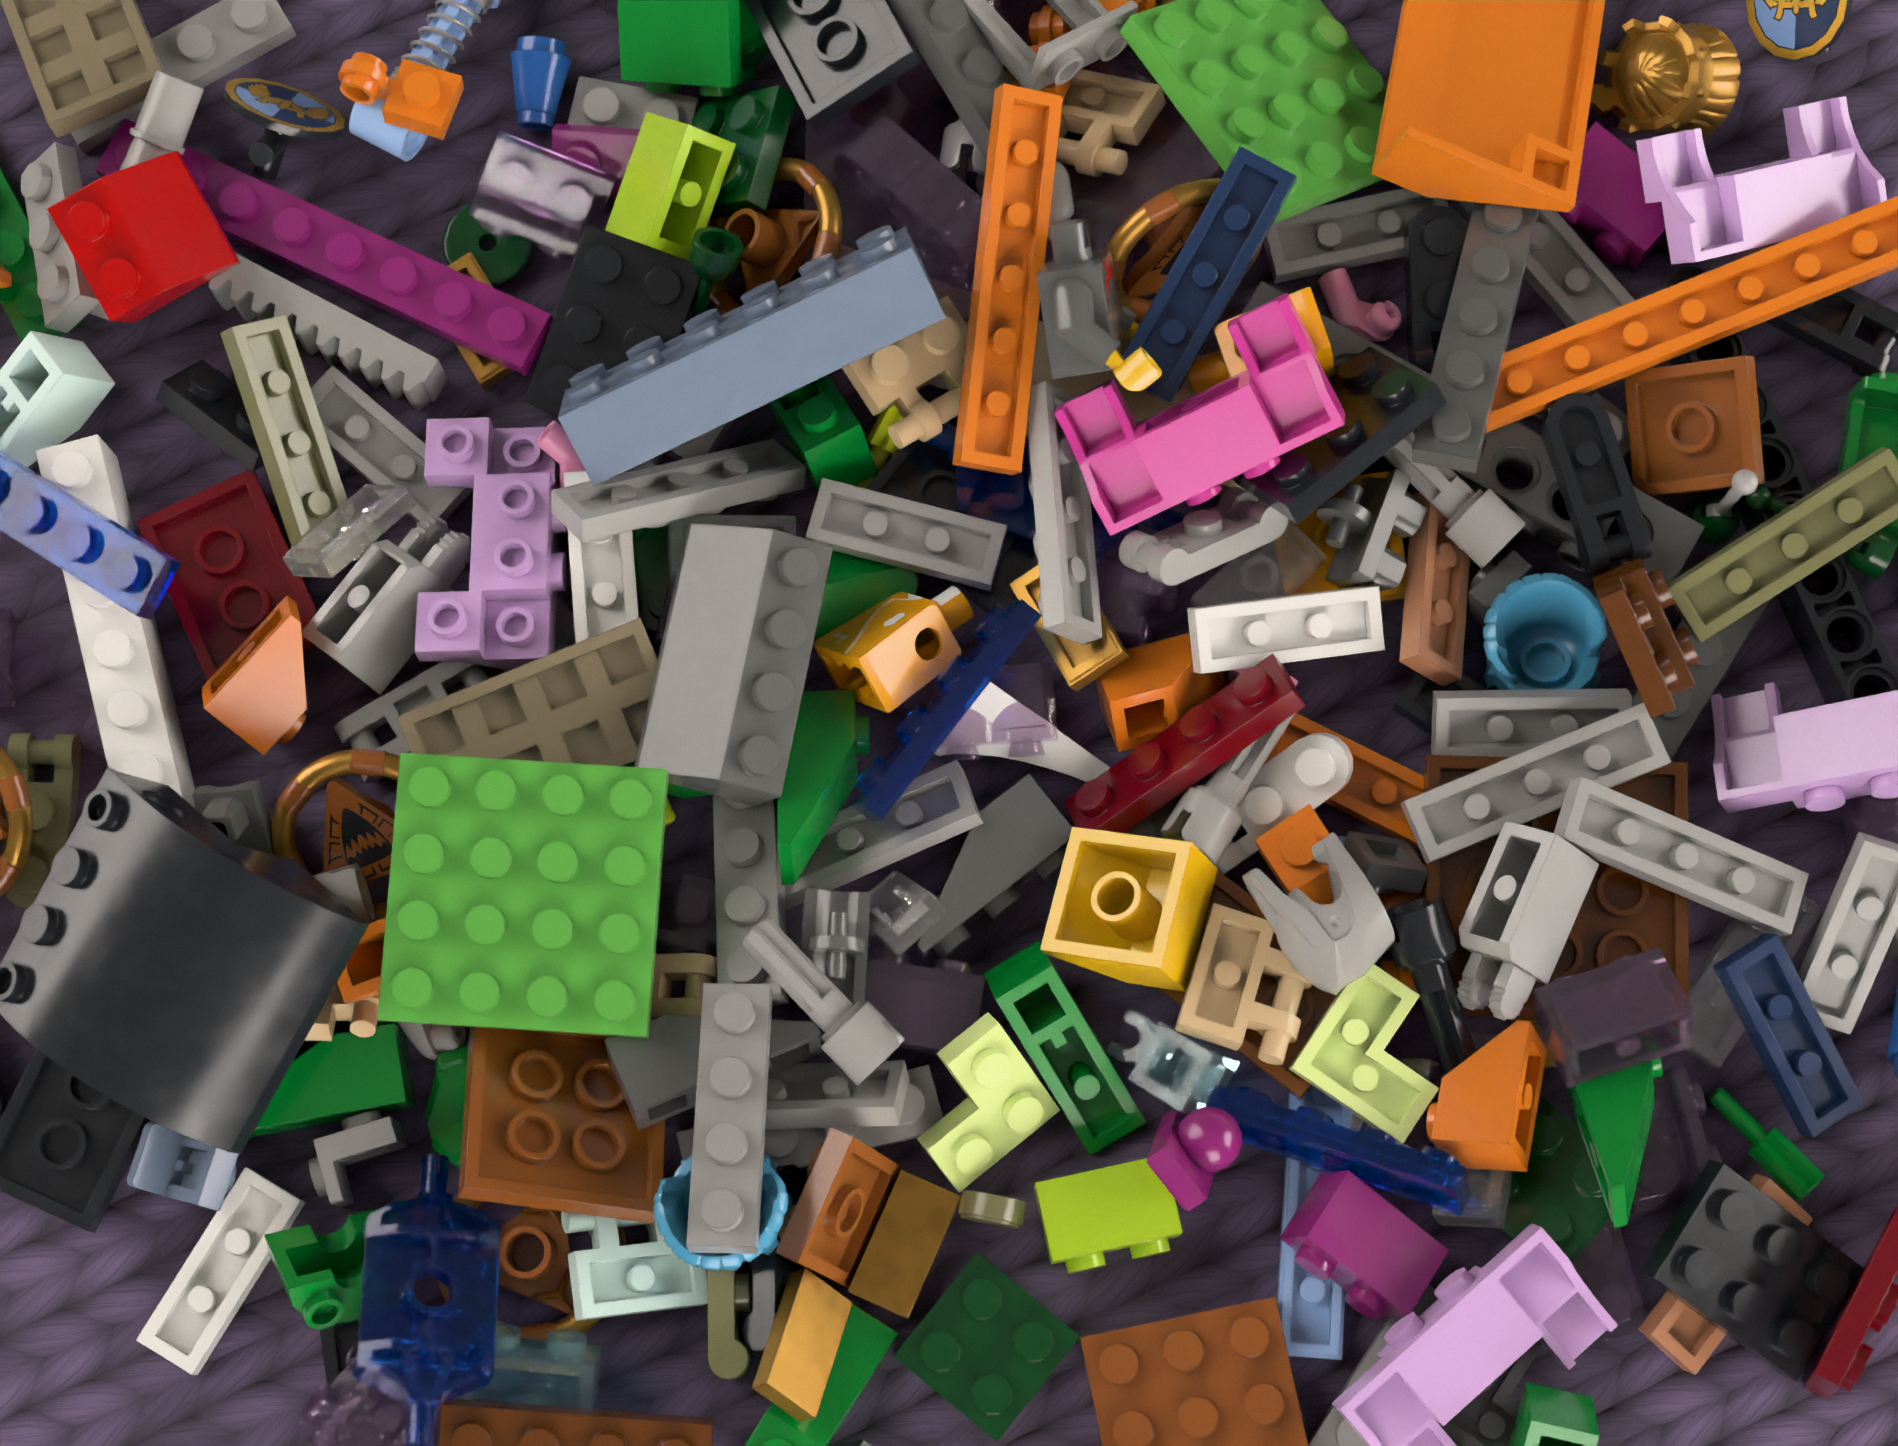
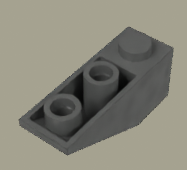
M1030 774L1026 775L980 811L984 824L970 829L917 945L918 955L924 962L935 953L944 960L959 950L972 938V934L967 928L986 913H988L992 920H996L1008 912L1023 898L1018 889L1035 875L1039 874L1043 881H1046L1061 870L1072 827Z

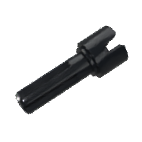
M1442 896L1435 897L1431 903L1427 898L1423 897L1386 910L1395 933V941L1389 948L1395 966L1403 967L1404 971H1411L1444 1075H1446L1474 1054L1476 1049L1461 1002L1456 997L1458 995L1455 985L1456 981L1449 959L1454 956L1453 952L1459 946L1444 898Z

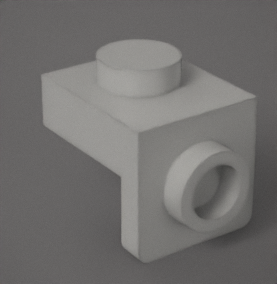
M379 1110L348 1117L341 1121L343 1131L313 1140L317 1157L309 1159L311 1178L318 1196L328 1195L332 1205L345 1207L354 1204L345 1166L408 1147L401 1122L390 1116L381 1118Z

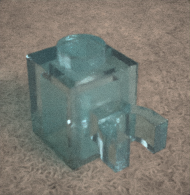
M1129 1009L1123 1020L1138 1029L1140 1036L1138 1044L1129 1050L1124 1045L1111 1041L1105 1051L1119 1061L1136 1064L1128 1080L1182 1113L1189 1114L1191 1111L1205 1106L1216 1107L1240 1061L1205 1040L1174 1031L1175 1026L1159 1022L1158 1026H1156L1145 1015Z

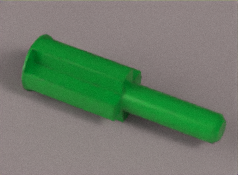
M1716 1088L1708 1096V1101L1753 1145L1747 1153L1796 1202L1809 1195L1819 1185L1825 1174L1776 1127L1766 1131L1723 1088Z

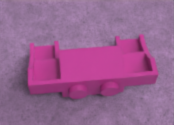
M1288 293L1228 322L1227 328L1247 367V370L1138 423L1114 379L1104 382L1056 406L1054 415L1079 464L1092 504L1110 536L1183 501H1186L1188 506L1201 504L1222 490L1221 483L1242 473L1246 479L1260 476L1280 462V455L1345 425V412L1316 357L1317 349Z

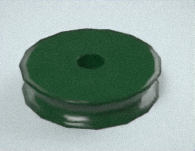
M494 199L474 201L459 209L448 221L442 237L443 257L447 264L450 265L471 252L491 285L502 284L517 276L528 263L533 248L532 228L523 213L509 203ZM491 239L497 242L496 247L491 251H483L481 249L482 243L486 240Z

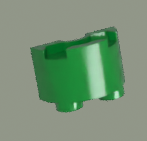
M393 1205L348 1215L347 1221L342 1228L327 1235L314 1233L310 1224L264 1235L268 1252L292 1306L302 1314L310 1328L317 1330L326 1329L336 1323L353 1322L373 1313L388 1314L399 1309L408 1299L409 1290L407 1285L414 1276L419 1257Z

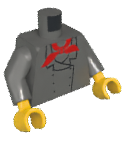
M1086 219L1067 220L1049 225L1054 258L1047 260L1038 271L1037 282L1052 379L1112 370L1118 381L1127 390L1141 391L1146 389L1162 375V370L1141 346L1126 359L1123 357L1129 345L1128 339L1131 342L1139 325L1134 321L1137 314L1121 304L1111 251L1101 250L1092 252Z

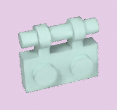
M562 1212L561 1219L564 1232L588 1231L593 1249L574 1251L567 1254L575 1321L708 1304L706 1269H702L701 1266L697 1268L685 1263L683 1259H679L672 1252L671 1248L666 1245L664 1236L660 1234L657 1222L654 1224ZM645 1225L649 1233V1243L619 1245L617 1228Z

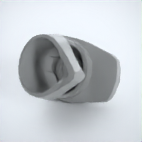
M1332 832L1311 847L1313 859L1318 863L1327 865L1334 897L1332 904L1320 905L1312 901L1298 888H1294L1286 895L1257 868L1250 870L1242 878L1248 891L1274 930L1278 943L1293 968L1306 981L1321 991L1337 995L1345 986L1363 977L1395 941V933L1388 914L1375 890L1345 849L1338 836Z

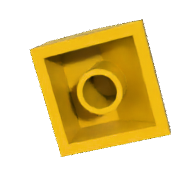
M1072 827L1040 951L1046 955L1126 983L1186 992L1218 868L1192 842Z

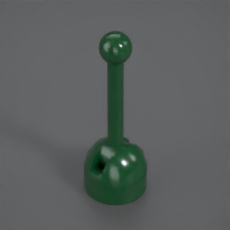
M704 227L698 229L693 235L689 250L690 263L693 266L694 272L701 278V283L691 318L706 311L713 284L728 279L738 267L743 244L736 235L725 229Z
M1758 485L1753 493L1746 495L1748 506L1754 510L1767 508L1779 513L1790 506V504L1772 497L1770 490L1764 485ZM1883 527L1845 551L1844 557L1849 566L1856 571L1877 580L1884 573L1898 546V533Z

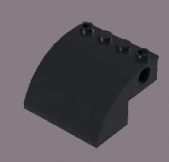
M107 768L96 789L86 798L81 817L65 846L55 855L51 872L33 905L29 906L24 912L20 928L3 960L0 962V1014L39 1051L61 1068L103 1095L166 1128L227 1152L241 1154L369 924L295 860L236 845L170 786Z

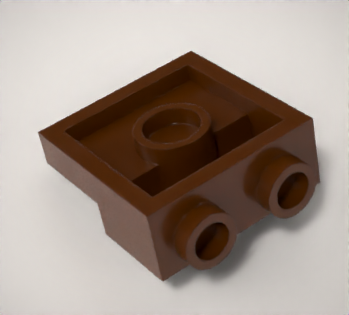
M1641 557L1592 577L1599 602L1650 718L1652 719L1676 709L1671 695L1696 685L1689 667L1700 663V660L1686 628L1683 627L1672 631L1663 609L1675 604L1660 568L1647 573Z

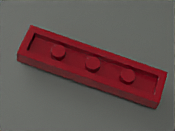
M1272 653L1254 667L1242 672L1233 682L1202 704L1191 708L1182 718L1151 740L1136 747L1131 754L1103 774L1085 783L1076 793L1064 800L1074 826L1125 833L1306 705L1286 668Z

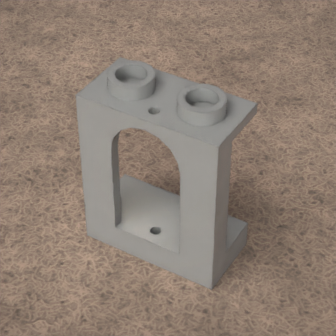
M961 0L995 56L1024 88L1037 91L1052 83L1056 85L1066 83L1081 68L1099 59L1105 62L1116 57L1128 44L1119 31L1129 17L1136 14L1139 7L1132 0L1108 12L1098 0H1046L1070 26L1072 31L1040 46L1038 52L1035 53L987 0Z

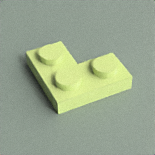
M1375 964L1363 977L1345 986L1338 993L1288 1068L1397 1144L1404 1143L1439 1090L1437 1086L1384 1051L1420 995Z
M988 1012L936 1053L968 1098L917 1138L947 1180L959 1193L1060 1111L1055 1101L1002 1026Z

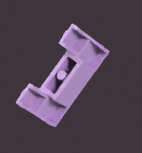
M1846 96L1783 109L1790 158L1717 175L1713 174L1708 162L1701 128L1636 141L1645 203L1662 202L1671 264L1694 263L1731 254L1733 262L1768 248L1770 244L1781 243L1886 201L1885 180L1872 166L1859 145L1850 120Z
M489 417L427 419L424 478L428 487L474 488L469 591L418 592L415 654L419 661L462 662L510 671L555 652L557 591H566L568 584L565 553H558L559 533H568V530L551 513L552 490L559 488L560 464L535 444L546 427L493 428Z
M1774 682L1764 684L1765 690L1724 699L1721 694L1711 695L1715 732L1713 769L1718 802L1727 813L1793 801L1797 809L1806 808L1809 811L1822 812L1843 806L1846 799L1872 795L1879 799L1898 797V690L1784 714L1780 692Z
M1530 1224L1482 1268L1474 1266L1471 1270L1467 1271L1463 1267L1446 1277L1434 1291V1295L1438 1299L1421 1315L1417 1316L1412 1312L1396 1322L1384 1336V1340L1388 1344L1376 1354L1380 1360L1333 1401L1332 1405L1368 1446H1457L1439 1423L1443 1426L1447 1424L1538 1340L1563 1368L1570 1370L1576 1364L1575 1358L1606 1330L1612 1332L1618 1324L1591 1293L1574 1269L1569 1258L1546 1231L1540 1226Z

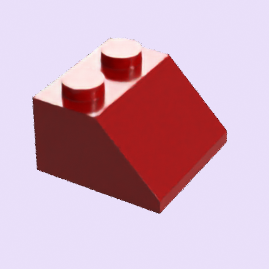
M173 151L100 177L47 208L111 322L135 323L241 263L178 151Z

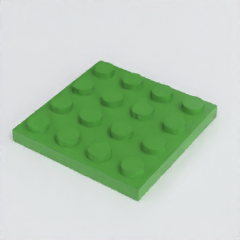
M1176 0L1131 15L1120 29L1121 35L1224 173L1239 146L1297 176V181L1273 224L1384 180L1372 175L1371 172L1387 87L1378 71L1370 66L1348 37L1343 25L1335 20L1321 0Z
M400 752L377 1020L649 1038L669 778L668 770Z

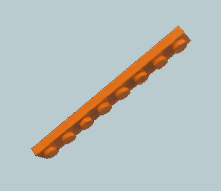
M1898 196L1505 352L1486 433L1552 407L1558 399L1568 394L1588 393L1898 268Z

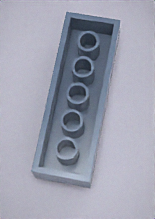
M891 225L875 229L856 241L858 250L836 260L833 253L819 256L798 269L801 277L778 288L774 280L763 283L743 294L741 300L744 305L723 315H720L717 308L705 311L684 323L683 326L686 333L665 343H663L660 336L649 338L626 352L629 358L628 361L609 370H606L603 363H599L570 378L569 382L572 388L565 390L558 419L593 486L945 319L939 294L907 227L893 232Z

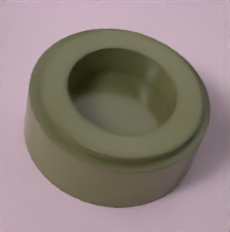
M962 1190L958 1214L961 1215V1218L974 1222L1019 1229V1226H1023L1027 1203L1000 1195Z

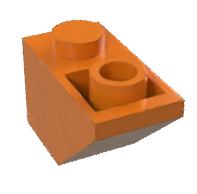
M1190 633L1126 649L1130 657L1095 679L1100 707L1118 752L1133 749L1148 742L1182 718L1191 708L1202 704L1216 694L1225 685L1224 671L1204 674L1193 672Z

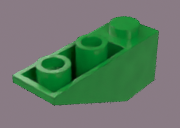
M829 375L767 403L796 459L806 466L805 474L817 493L822 478L856 486L878 474L861 424Z

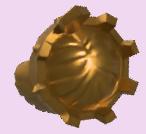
M1660 15L1657 22L1644 23L1633 18L1623 24L1622 27L1627 33L1626 37L1615 50L1603 49L1597 64L1608 68L1606 87L1604 84L1593 85L1590 108L1598 115H1604L1612 111L1620 119L1618 128L1629 133L1636 131L1637 133L1641 131L1674 133L1701 128L1703 139L1713 134L1715 129L1725 121L1727 114L1730 113L1740 85V81L1737 79L1741 74L1740 60L1737 58L1738 54L1732 41L1716 26L1705 23L1683 25L1680 21L1676 23L1673 19Z

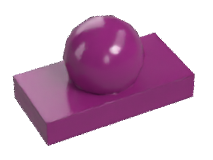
M1180 1103L1163 1115L1147 1157V1164L1180 1206L1189 1212L1207 1199L1215 1171L1227 1168L1239 1156L1242 1147V1132L1236 1119L1222 1108L1205 1106L1188 1113Z

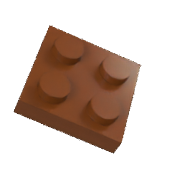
M1743 355L1650 368L1624 378L1633 487L1651 497L1732 488L1731 480L1733 475L1742 469L1753 471L1758 478V485L1765 484L1754 356Z
M830 1128L825 1141L819 1144L811 1155L807 1168L808 1180L798 1203L793 1205L784 1217V1222L780 1228L781 1241L775 1253L831 1281L849 1287L901 1166L857 1138Z

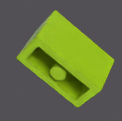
M646 112L605 231L690 262L689 250L693 235L698 229L708 225L736 144L689 124Z
M1147 1158L1036 1182L1034 1185L1050 1264L1065 1262L1068 1274L1105 1266L1104 1253L1130 1248L1132 1259L1171 1251L1168 1239L1179 1237L1183 1233L1175 1198L1147 1164Z

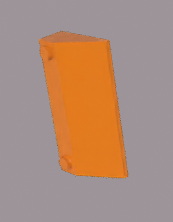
M1403 0L1371 174L1430 198L1560 212L1571 211L1575 207L1605 0Z

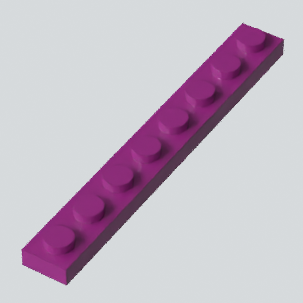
M126 118L123 120L94 169L100 177L120 170L134 139V136L129 131L131 127H135L136 123ZM183 145L185 151L183 155H180L227 238L524 376L527 375L546 340L553 320L550 313Z

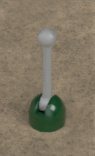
M1748 469L1737 471L1732 477V488L1727 494L1719 491L1707 493L1699 497L1691 506L1687 517L1705 526L1698 539L1699 542L1706 545H1720L1728 541L1735 534L1741 523V511L1737 501L1742 495L1753 493L1758 486V478L1753 471ZM1702 510H1706V517L1702 518Z

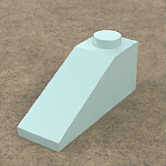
M30 331L1 368L0 487L37 461L36 450L59 445L78 431L116 384L83 341Z

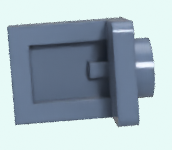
M149 1122L144 1126L127 1177V1184L131 1187L220 1211L225 1195L229 1193L235 1182L238 1153L227 1152L162 1125Z

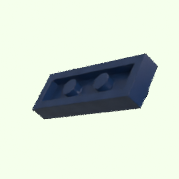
M1763 933L1713 965L1800 1135L1814 1138L1865 1104L1777 934Z

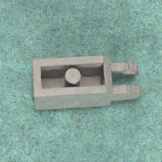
M428 515L426 518L422 517L419 523L417 522L416 528L410 530L399 546H396L389 540L372 543L303 629L302 635L340 666L381 695L415 652L418 592L454 591L450 588L451 584L465 568L464 564L466 562L469 563L471 538L462 532L458 533L452 530L449 532L446 521L440 517L435 518Z
M1505 821L1459 927L1460 944L1471 952L1462 973L1463 978L1459 981V988H1457L1458 995L1456 997L1459 998L1462 1007L1470 1010H1484V1007L1487 1005L1493 1013V1017L1504 1021L1506 1019L1515 1020L1516 1016H1520L1521 1010L1524 1009L1523 1004L1527 1002L1535 981L1548 985L1599 863L1558 834Z

